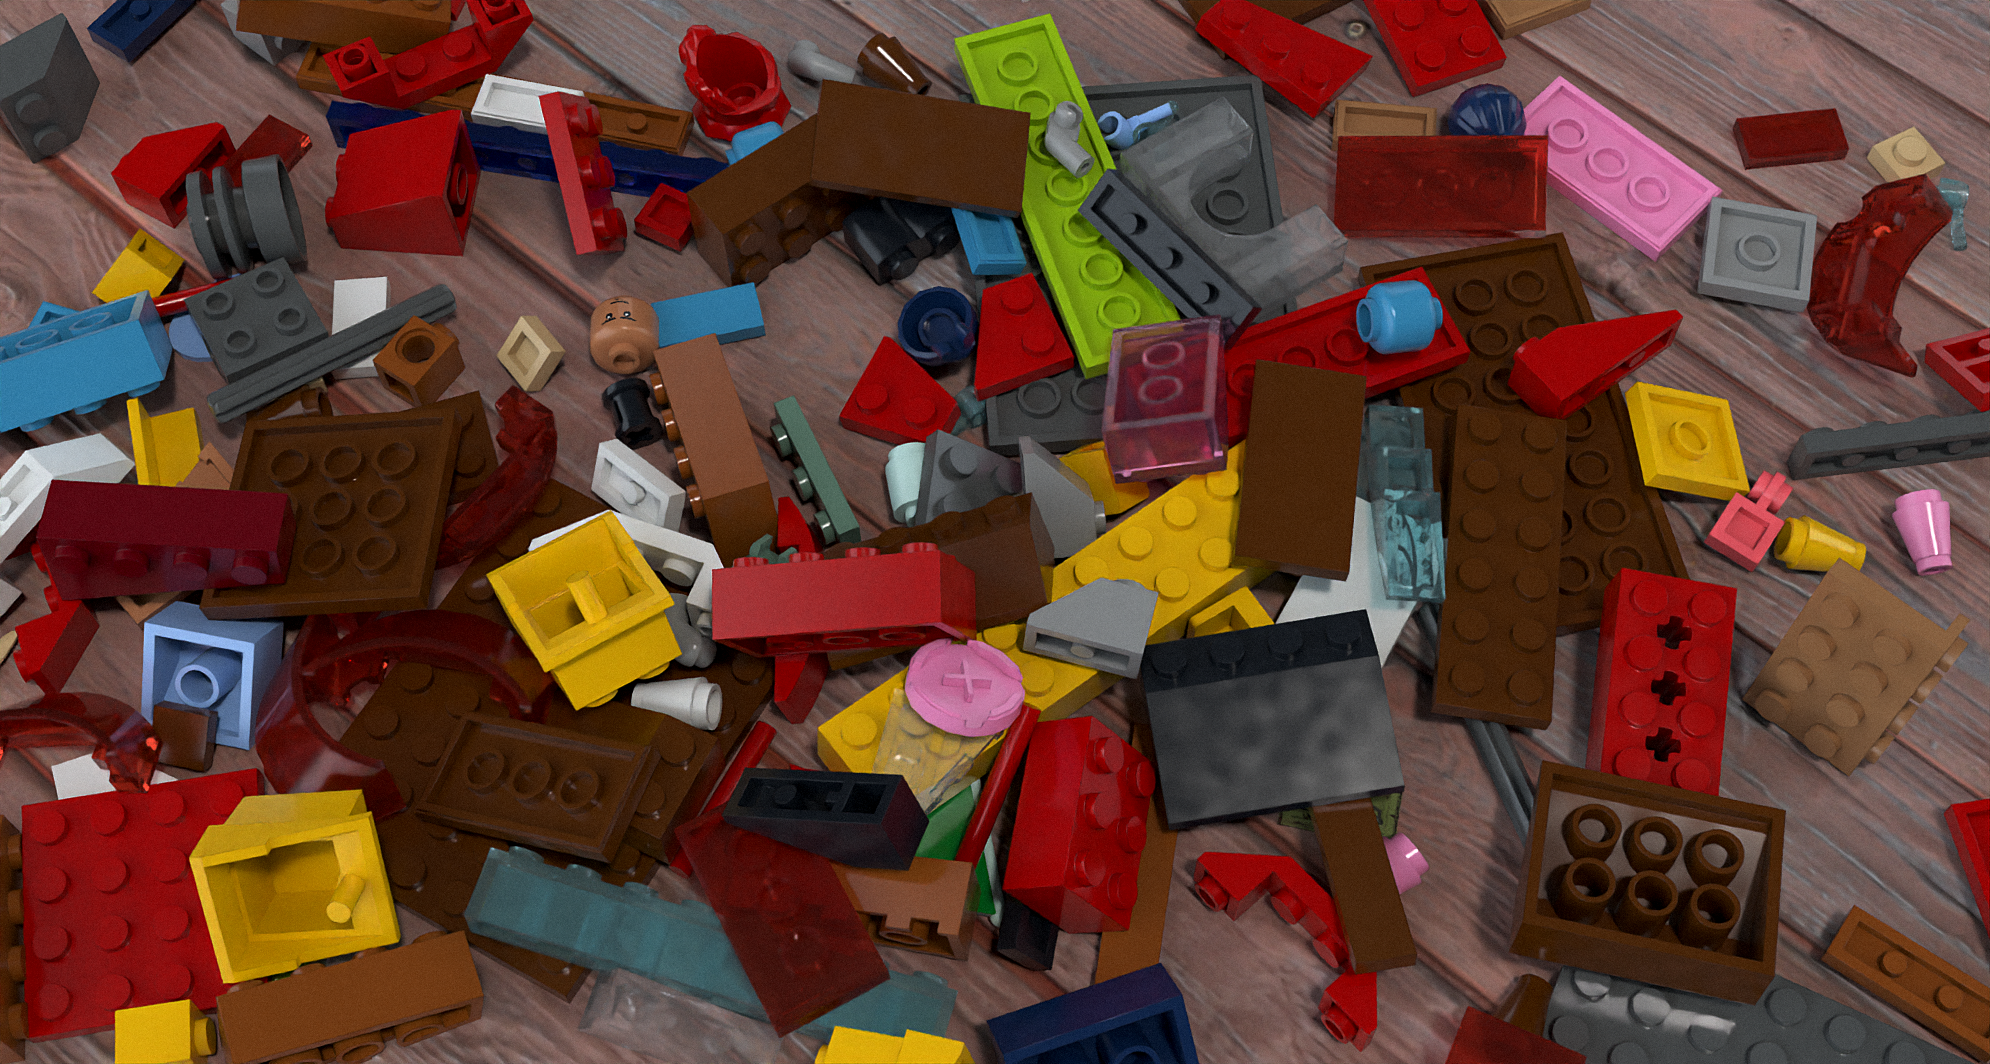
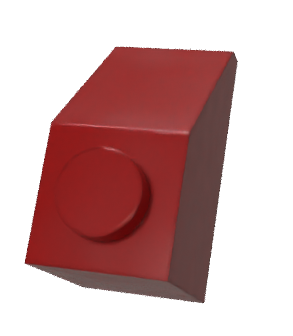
M214 122L143 137L129 153L120 159L111 175L127 204L175 229L187 216L186 175L190 172L202 170L213 186L212 170L222 165L228 170L239 156L225 126Z

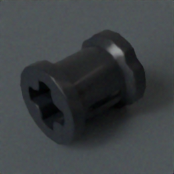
M628 378L615 382L604 390L601 397L603 406L606 410L612 412L617 426L615 431L616 439L631 450L649 446L656 442L663 434L660 420L653 416L647 400L650 396L648 384L640 378Z

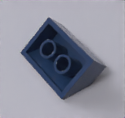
M1162 963L986 1020L998 1064H1199L1183 995Z

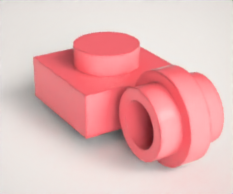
M1764 470L1750 489L1746 498L1736 492L1707 535L1704 543L1752 572L1785 523L1776 517L1775 514L1793 489L1792 486L1784 482L1787 477L1778 471L1772 475Z

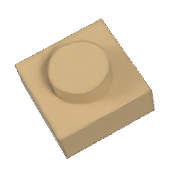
M1915 127L1872 146L1867 156L1869 162L1897 195L1938 176L1945 165L1943 159Z
M521 316L496 356L525 391H541L566 351L537 316Z

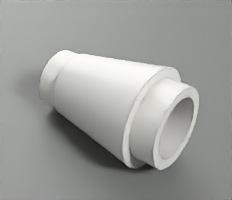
M705 677L650 682L648 684L638 683L632 693L631 706L668 714L703 731L715 730L722 713V691L718 684L708 683Z

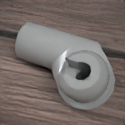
M810 40L796 42L793 50L788 54V63L795 74L822 82V79L852 83L856 69L821 55L819 47Z
M1063 101L1057 105L1055 112L1049 115L1044 144L1047 151L1076 178H1081L1090 171L1095 159L1077 143L1080 131L1079 123L1083 119L1081 108L1073 102Z
M669 593L675 605L665 609L664 612L682 652V655L676 657L675 660L687 667L693 665L700 668L708 667L716 656L717 647L714 640L709 637H702L699 631L689 625V613L686 606L688 596L680 593Z

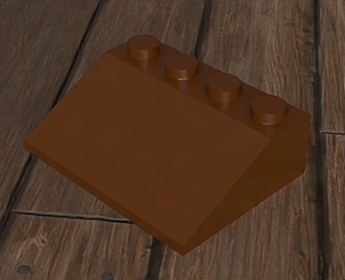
M1542 760L1515 897L1508 953L1755 1006L1775 977L1786 810Z

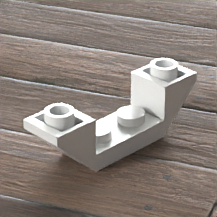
M101 433L26 450L0 479V564L16 549L17 545L41 519L52 479L120 483L135 463ZM1 570L0 617L6 613L8 608L22 593Z
M610 510L533 539L528 548L529 552ZM612 511L652 570L661 572L665 578L681 586H691L694 583L686 600L691 625L703 637L712 639V569L724 568L714 545Z

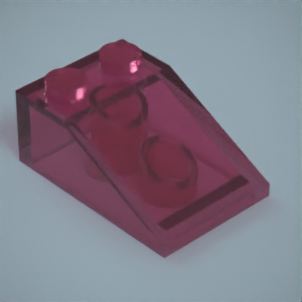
M1220 314L1113 329L1101 433L1116 484L1136 481L1149 482L1160 478L1192 474L1204 475L1210 472L1227 470L1229 426L1223 324Z

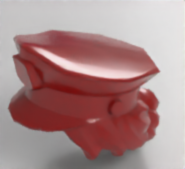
M692 25L689 27L678 47L679 57L686 66V71L683 73L684 80L689 91L698 99L692 108V112L705 135L731 142L736 133L767 122L774 121L782 127L792 105L781 87V79L778 76L777 64L772 53L760 42L748 38L739 32L717 34L714 29L707 25Z

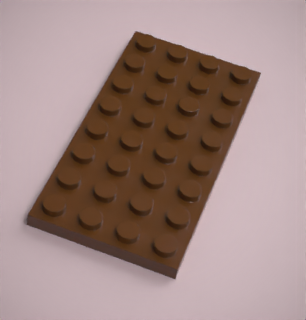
M1563 232L1360 267L1358 281L1360 288L1422 266L1470 349L1469 358L1466 363L1393 389L1405 429L1411 433L1415 442L1413 455L1438 534L1442 538H1444L1453 415L1458 403L1538 416L1507 384L1515 363L1513 355L1523 343L1532 337L1542 339L1558 327L1596 322ZM1618 383L1565 419L1567 420L1556 636L1600 628L1604 589L1621 568L1690 580L1656 487L1646 486L1644 483L1629 411Z

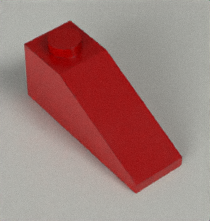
M1675 309L1558 327L1542 339L1532 337L1523 343L1513 355L1515 363L1507 384L1538 416L1565 420L1670 347L1683 316Z

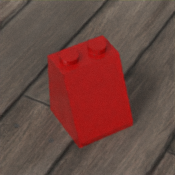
M447 110L349 134L345 154H340L336 161L337 187L335 195L328 197L325 206L326 224L333 229L341 249L463 257L481 170L462 111Z

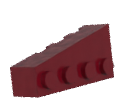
M52 479L36 539L62 600L285 583L297 525L288 493Z

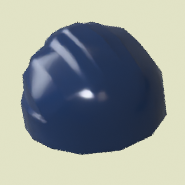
M1485 83L1466 89L1451 105L1447 119L1452 142L1459 150L1471 156L1483 158L1485 173L1494 182L1500 177L1502 161L1504 160L1508 162L1515 172L1523 173L1526 163L1517 148L1527 126L1522 102L1518 99L1517 95L1502 85Z
M941 286L919 291L904 305L897 322L898 338L908 354L920 363L926 364L929 367L963 362L976 348L975 337L979 326L976 312L968 299L957 290Z

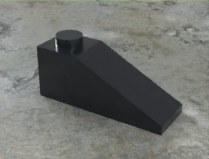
M767 768L744 769L722 814V817L728 824L853 867L909 871L929 823V819L903 775Z

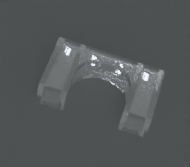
M1223 96L1120 152L1119 171L1262 307V310L1252 321L1254 322L1343 270L1348 240L1317 204L1273 229L1255 235L1228 234L1213 228L1198 216L1191 204L1192 199L1205 187L1250 163L1254 131Z

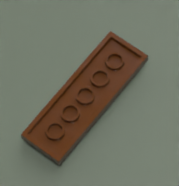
M1459 403L1453 415L1431 703L1432 713L1539 730H1547L1552 722L1567 420Z

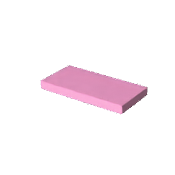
M1561 76L1555 79L1523 109L1527 126L1517 148L1524 157L1526 169L1654 262L1707 212L1712 196L1720 198L1722 189Z

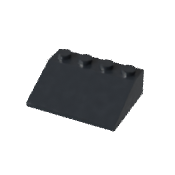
M1366 609L1145 645L1139 668L1140 685L1169 830L1404 792L1405 785L1380 658Z

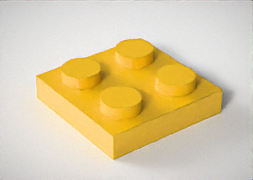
M1638 381L1625 392L1646 486L1730 501L1736 492L1742 496L1750 492L1727 399Z

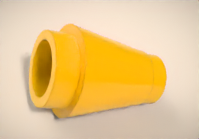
M1806 515L1801 516L1799 519L1792 517L1785 519V523L1776 537L1774 555L1777 560L1785 562L1788 569L1828 572L1835 562L1841 558L1860 571L1866 555L1864 543L1857 542Z

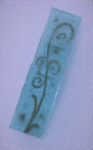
M1369 405L1364 413L1367 471L1377 555L1386 600L1443 603L1446 597L1440 492L1433 491L1431 449H1425L1423 408Z

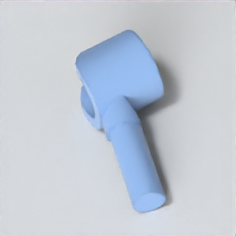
M1169 103L1127 120L1121 114L1110 111L1100 117L1098 127L1106 133L1114 132L1106 136L1104 141L1115 149L1124 150L1133 144L1137 131L1173 115Z

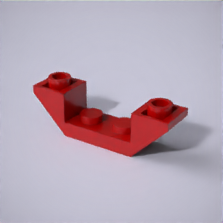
M466 0L473 24L383 60L371 36L324 54L323 58L343 98L403 110L484 77L486 74L496 72L533 22L532 13L524 0Z
M40 519L17 545L16 549L7 556L6 560L31 552L39 570L42 573L48 572L51 585L43 590L52 613L16 626L15 630L21 649L13 651L17 669L26 683L34 680L45 695L50 698L60 694L100 625L91 598L62 600L36 539Z
M1204 852L1197 858L1193 880L1196 882L1194 887L1199 897L1210 909L1215 912L1223 910L1235 921L1269 892L1272 895L1270 898L1271 903L1280 916L1292 925L1298 922L1314 938L1313 945L1316 951L1329 965L1334 968L1342 966L1345 972L1324 990L1318 1007L1323 1013L1321 1019L1328 1031L1340 1042L1347 1044L1350 1041L1360 1052L1367 1048L1377 1029V971L1354 974L1334 899L1291 856Z

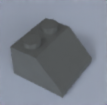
M63 13L0 45V116L32 163L35 164L79 140L100 84Z

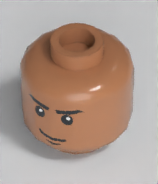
M628 295L613 297L599 304L595 308L590 322V353L595 362L603 369L616 374L641 372L654 363L653 350L659 349V318L654 308L644 300Z

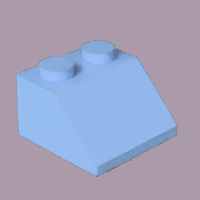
M175 601L144 622L140 729L152 731L154 705L165 700L217 711L215 744L250 750L255 744L281 674L284 621L264 617L208 620L199 609L200 605Z

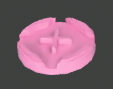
M953 638L937 639L921 646L911 658L906 675L905 692L911 707L926 722L949 733L975 737L993 735L1010 727L1020 714L1025 698V689L1021 685L1023 676L1019 667L1002 651L977 640H968L966 645L951 644Z

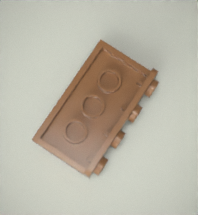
M1839 558L1826 573L1742 700L1756 709L1762 717L1774 722L1805 744L1812 753L1823 757L1850 776L1863 758L1874 765L1895 737L1887 732L1886 728L1895 735H1898L1919 707L1909 701V699L1912 698L1921 705L1938 684L1943 675L1933 668L1936 666L1946 673L1969 643L1960 638L1959 634L1970 622V619L1959 613L1947 630H1944Z

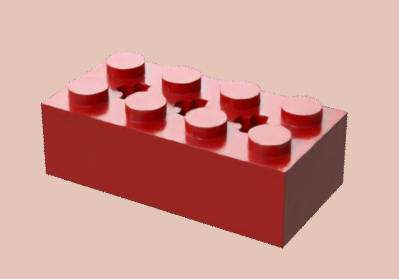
M909 543L902 546V553L881 555V550L877 548H851L845 550V558L825 560L824 555L821 553L801 552L790 554L789 563L769 564L768 559L760 557H743L734 559L732 568L712 569V640L756 658L922 646L937 639L953 638L952 643L977 640L975 572L958 562L954 555L938 550V545L934 543Z
M1621 568L1604 589L1585 769L1719 796L1737 588L1628 568ZM1666 641L1669 643L1671 648L1665 646ZM1660 695L1665 699L1666 704L1659 702ZM1646 745L1654 748L1659 753L1661 761L1654 759L1655 750H1647Z

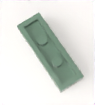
M794 395L775 402L774 408L777 425L770 427L772 438L781 457L791 455L797 467L791 470L801 498L803 501L812 498L818 510L817 513L813 514V519L825 545L834 542L835 545L842 542H851L853 544L861 542L860 526Z

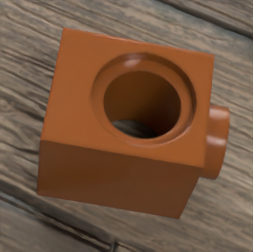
M415 315L409 319L372 360L383 387L414 407L436 402L466 368L458 348L460 342L456 335L440 323L430 325ZM429 358L428 360H426V361H424V362L417 363L418 361H420V360H422V359Z

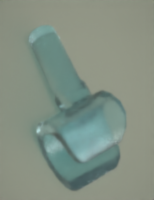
M1169 100L1167 102L1173 115L1155 123H1142L1135 128L1132 135L1134 152L1139 150L1142 142L1150 140L1155 142L1151 149V159L1156 160L1163 155V134L1179 108L1175 101Z
M1940 178L1939 186H1935L1932 191L1931 207L1949 210L1948 220L1950 222L1953 247L1955 251H1962L1968 247L1963 210L1968 200L1969 186L1963 181Z
M973 385L964 388L954 397L960 408L961 415L951 435L957 437L968 427L974 429L987 422L986 400L977 401Z

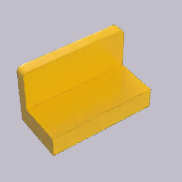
M138 397L126 400L138 485L175 487L179 481L183 482L198 463V455L204 449L200 417L194 407L150 417Z

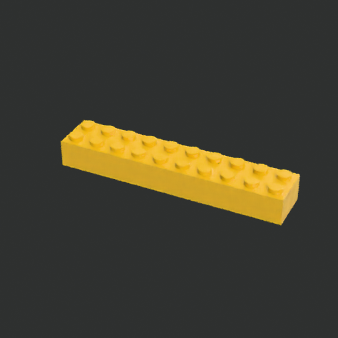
M1246 439L1056 566L1053 570L1052 602L1099 578L1113 581L1117 579H1130L1139 582L1146 589L1159 592L1146 645L1178 640L1187 634L1189 619L1245 585L1248 589H1251L1274 573V570L1232 564ZM1028 617L977 631V641L984 642L1002 651L1019 667L1023 676L1021 685L1025 689L1024 702L1030 703L1042 710L1037 722L1067 718L1125 677L1023 650ZM963 642V643H951V644H962V645H966L967 642ZM906 667L817 728L818 756L832 772L903 775L927 816L991 771L1008 728L993 735L969 737L946 732L926 722L911 707L906 695L905 683L908 667Z

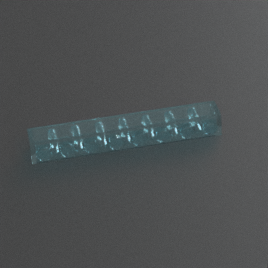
M516 846L510 847L508 852L493 847L490 848L464 914L469 929L473 933L828 1043L835 1026L903 1038L906 1030L909 1029L945 1038L958 990L948 988V981L938 975L924 971H915L913 976L889 970L890 964L874 955L857 953L854 958L831 952L832 946L821 939L807 935H799L796 941L773 934L774 928L760 920L742 917L738 923L717 917L716 910L704 903L687 899L682 900L681 905L659 899L657 891L643 884L625 882L623 887L600 881L601 875L587 867L568 864L566 870L543 863L544 858L536 852Z

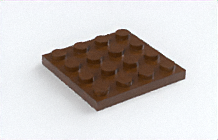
M444 408L246 421L229 490L288 493L297 525L285 583L204 589L199 609L208 620L427 609L463 424L457 409Z

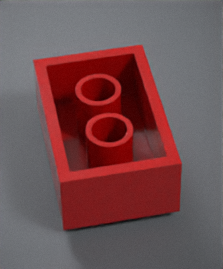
M1094 716L1037 722L1030 739L1002 890L1069 934L1129 931L1132 909L1138 896L1137 878L1141 853L1147 840L1146 823L1150 798L1156 784V764Z

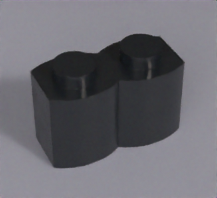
M878 197L863 204L842 221L845 243L879 285L890 282L893 279H905L915 271L922 258L936 253H947L961 240L950 207Z

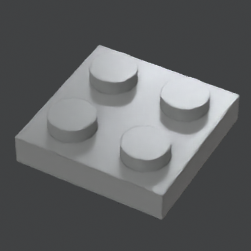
M1712 196L1707 208L1697 293L1803 313L1810 297L1817 215Z

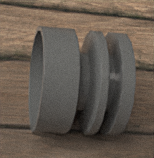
M279 154L243 161L241 167L242 186L239 187L235 186L232 177L223 165L212 170L213 187L202 170L190 172L186 175L187 216L190 230L199 253L203 256L211 276L216 281L229 279L232 276V259L241 274L253 270V249L259 248L267 264L282 257L285 258L288 265L306 262L307 245L300 210L288 171Z

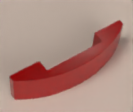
M789 496L778 498L777 548L780 552L783 553L790 547L797 549L798 553H823L824 550L818 538ZM827 653L775 656L774 703L791 724L803 723L813 708L828 673L830 664Z

